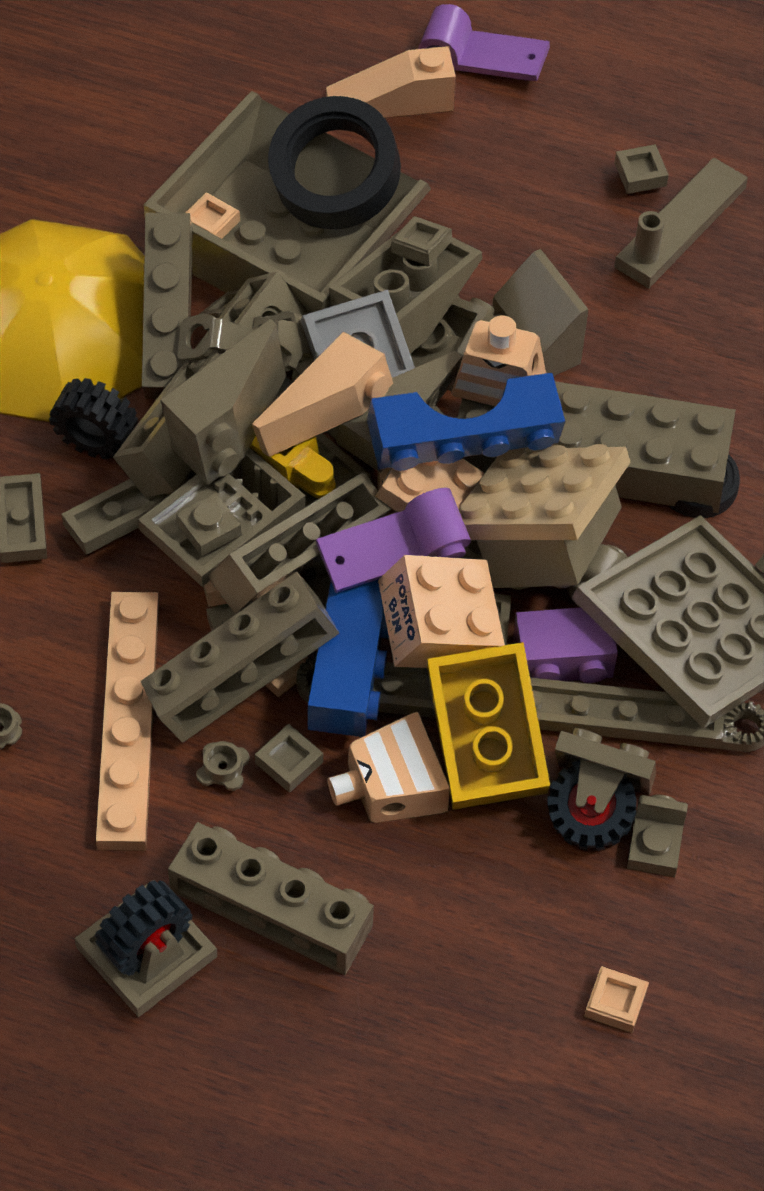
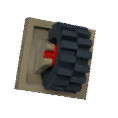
M574 728L573 734L561 731L555 747L558 766L564 768L558 773L559 777L557 780H553L550 786V795L548 796L549 815L557 833H560L564 841L570 845L573 843L579 846V849L587 851L588 848H596V851L604 850L605 846L610 844L614 846L619 843L620 838L623 835H627L631 830V825L635 821L636 816L635 790L650 795L656 777V761L648 759L649 752L643 748L621 743L620 748L617 749L602 744V737L596 733Z
M154 879L145 886L141 885L136 888L132 896L127 894L122 898L123 902L120 905L114 906L108 914L74 938L76 948L138 1018L217 958V948L191 921V910L164 881L159 880L157 883Z

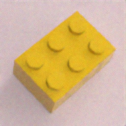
M524 642L427 659V671L446 777L450 787L449 793L452 810L547 794L550 788V781Z

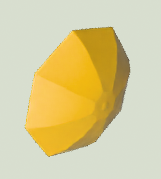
M34 219L0 234V414L49 422L51 417L49 416L50 411L65 385L77 378L81 382L84 378L91 379L95 386L98 381L105 383L106 390L111 391L114 388L119 391L117 396L119 399L142 388L145 256L128 235Z

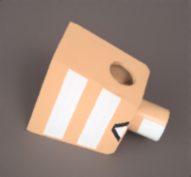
M496 316L490 322L477 321L464 352L452 389V396L496 406L502 399L507 379L545 374L546 370L540 337L533 332L517 329L515 321L508 316Z
M418 712L409 714L353 741L349 745L348 766L350 771L327 779L329 791L336 806L361 799L369 820L375 823L440 814L448 811L450 787Z

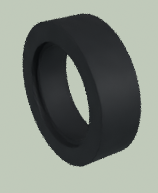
M345 96L318 98L292 111L276 129L268 152L270 175L283 205L300 221L321 229L350 228L364 223L377 215L393 197L401 174L398 148L387 120L371 105ZM335 130L351 131L363 136L371 143L375 149L373 168L363 183L347 193L335 196L315 194L305 189L295 178V165L301 150L309 141L320 134Z

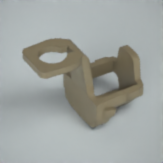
M283 311L272 316L254 317L253 330L225 319L215 318L207 313L185 318L181 323L178 358L182 361L204 359L214 349L224 353L269 319L277 326L285 372L296 369L299 361L309 359L312 356V352L300 320L302 318L301 315L291 311ZM203 326L205 330L209 331L208 338L203 339L197 348L192 349L190 345L191 336L197 327Z

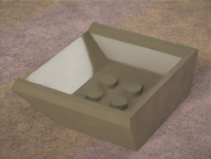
M251 91L144 204V216L145 213H185L206 192L239 210L240 222L223 239L192 223V274L226 293L228 291L240 290L248 278L277 271L307 310L306 315L331 306L329 287L385 243L428 194L431 187L427 182L421 179L417 181L401 172L397 189L389 203L377 215L364 223L350 228L330 230L313 227L300 221L283 205L270 175L268 165V152L272 137L280 123L289 113L268 103L257 93ZM325 132L313 138L301 150L295 165V178L305 189L312 193L324 196L341 195L355 189L364 182L373 168L375 158Z

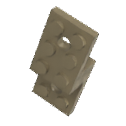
M321 433L316 436L319 455L333 465V477L336 482V488L362 472L371 481V474L324 434ZM249 447L245 457L239 461L237 467L231 473L218 477L209 485L198 475L194 476L140 517L138 524L139 530L203 587L210 581L208 575L230 553L312 504L318 498L313 497L302 488L297 489ZM217 492L240 522L242 535L201 557L177 525L176 513Z

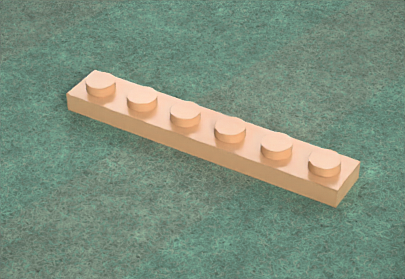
M111 592L96 831L97 850L146 851L154 707L141 680L156 670L159 612L158 592Z

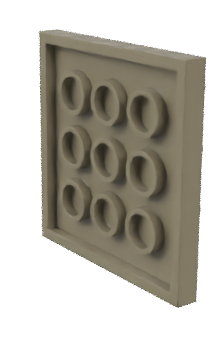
M701 515L577 587L572 599L702 728H705L764 689V575Z

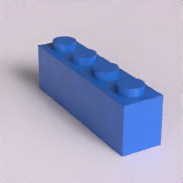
M379 579L335 593L332 582L330 583L326 611L338 629L339 634L318 648L308 701V730L363 737L366 734L368 719L377 720L381 692L373 691L375 678L384 679L387 651L380 650L382 638L389 639L378 583Z

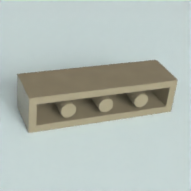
M145 213L142 389L145 399H157L185 362L178 358L181 323L185 318L191 317L193 228L190 213Z
M362 472L230 553L208 577L236 615L294 573L298 572L300 574L323 560L316 544V539L382 518L391 508L375 497L378 490L367 475Z

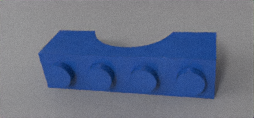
M553 373L507 379L500 402L492 410L478 417L458 419L445 416L428 406L417 392L372 398L367 424L378 470L393 468L394 470L402 471L426 462L438 461L442 464H450L461 460L463 457L483 454L486 457H496L505 454L509 450L528 447L530 450L546 449L559 442L565 418Z

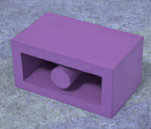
M582 608L516 612L513 641L514 644L524 642L531 678L559 681L581 680L585 683H595L605 678H613L618 654L616 642Z

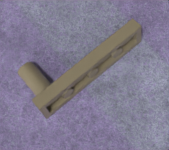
M713 157L659 213L647 211L639 216L636 237L616 256L614 268L645 287L650 288L746 189L748 177Z

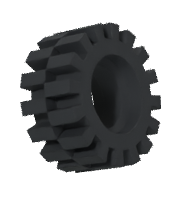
M78 378L73 379L71 383L68 382L51 409L49 423L55 426L53 431L56 435H64L62 439L64 443L68 445L72 442L76 445L74 450L82 453L83 449L88 451V456L96 458L99 453L102 459H109L110 455L113 457L135 429L138 423V418L135 417L137 412L135 408L128 407L131 402L126 397L122 399L117 397L119 391L114 388L111 391L106 390L105 383L98 381L95 386L92 380L84 378L82 382Z

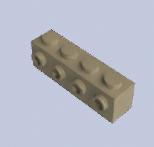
M296 572L141 680V683L158 718L183 743L337 636L339 631L319 597L301 575Z
M197 822L168 868L170 889L175 894L343 975H346L373 928L374 905L370 904L359 892L347 888L341 890L324 882V879L313 870L308 868L296 869L282 862L275 853L266 848L256 847L254 849L237 841L232 833L221 827L214 826L210 828Z

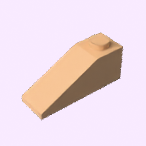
M449 46L407 50L327 86L326 95L327 97L345 96L361 100L374 107L384 118L453 111L456 76Z
M342 332L252 423L262 453L270 457L363 415L369 409L371 399L384 397L393 385L385 354Z

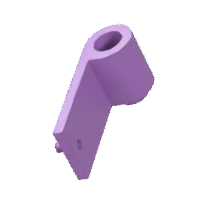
M443 4L437 6L432 12L420 41L419 49L449 46L453 67L457 71L537 81L548 54L550 42L472 31L470 18L464 10L456 5Z
M447 487L434 489L415 497L406 505L403 511L316 539V544L335 593L380 579L404 555L461 558L466 554L464 548L471 543L452 492Z

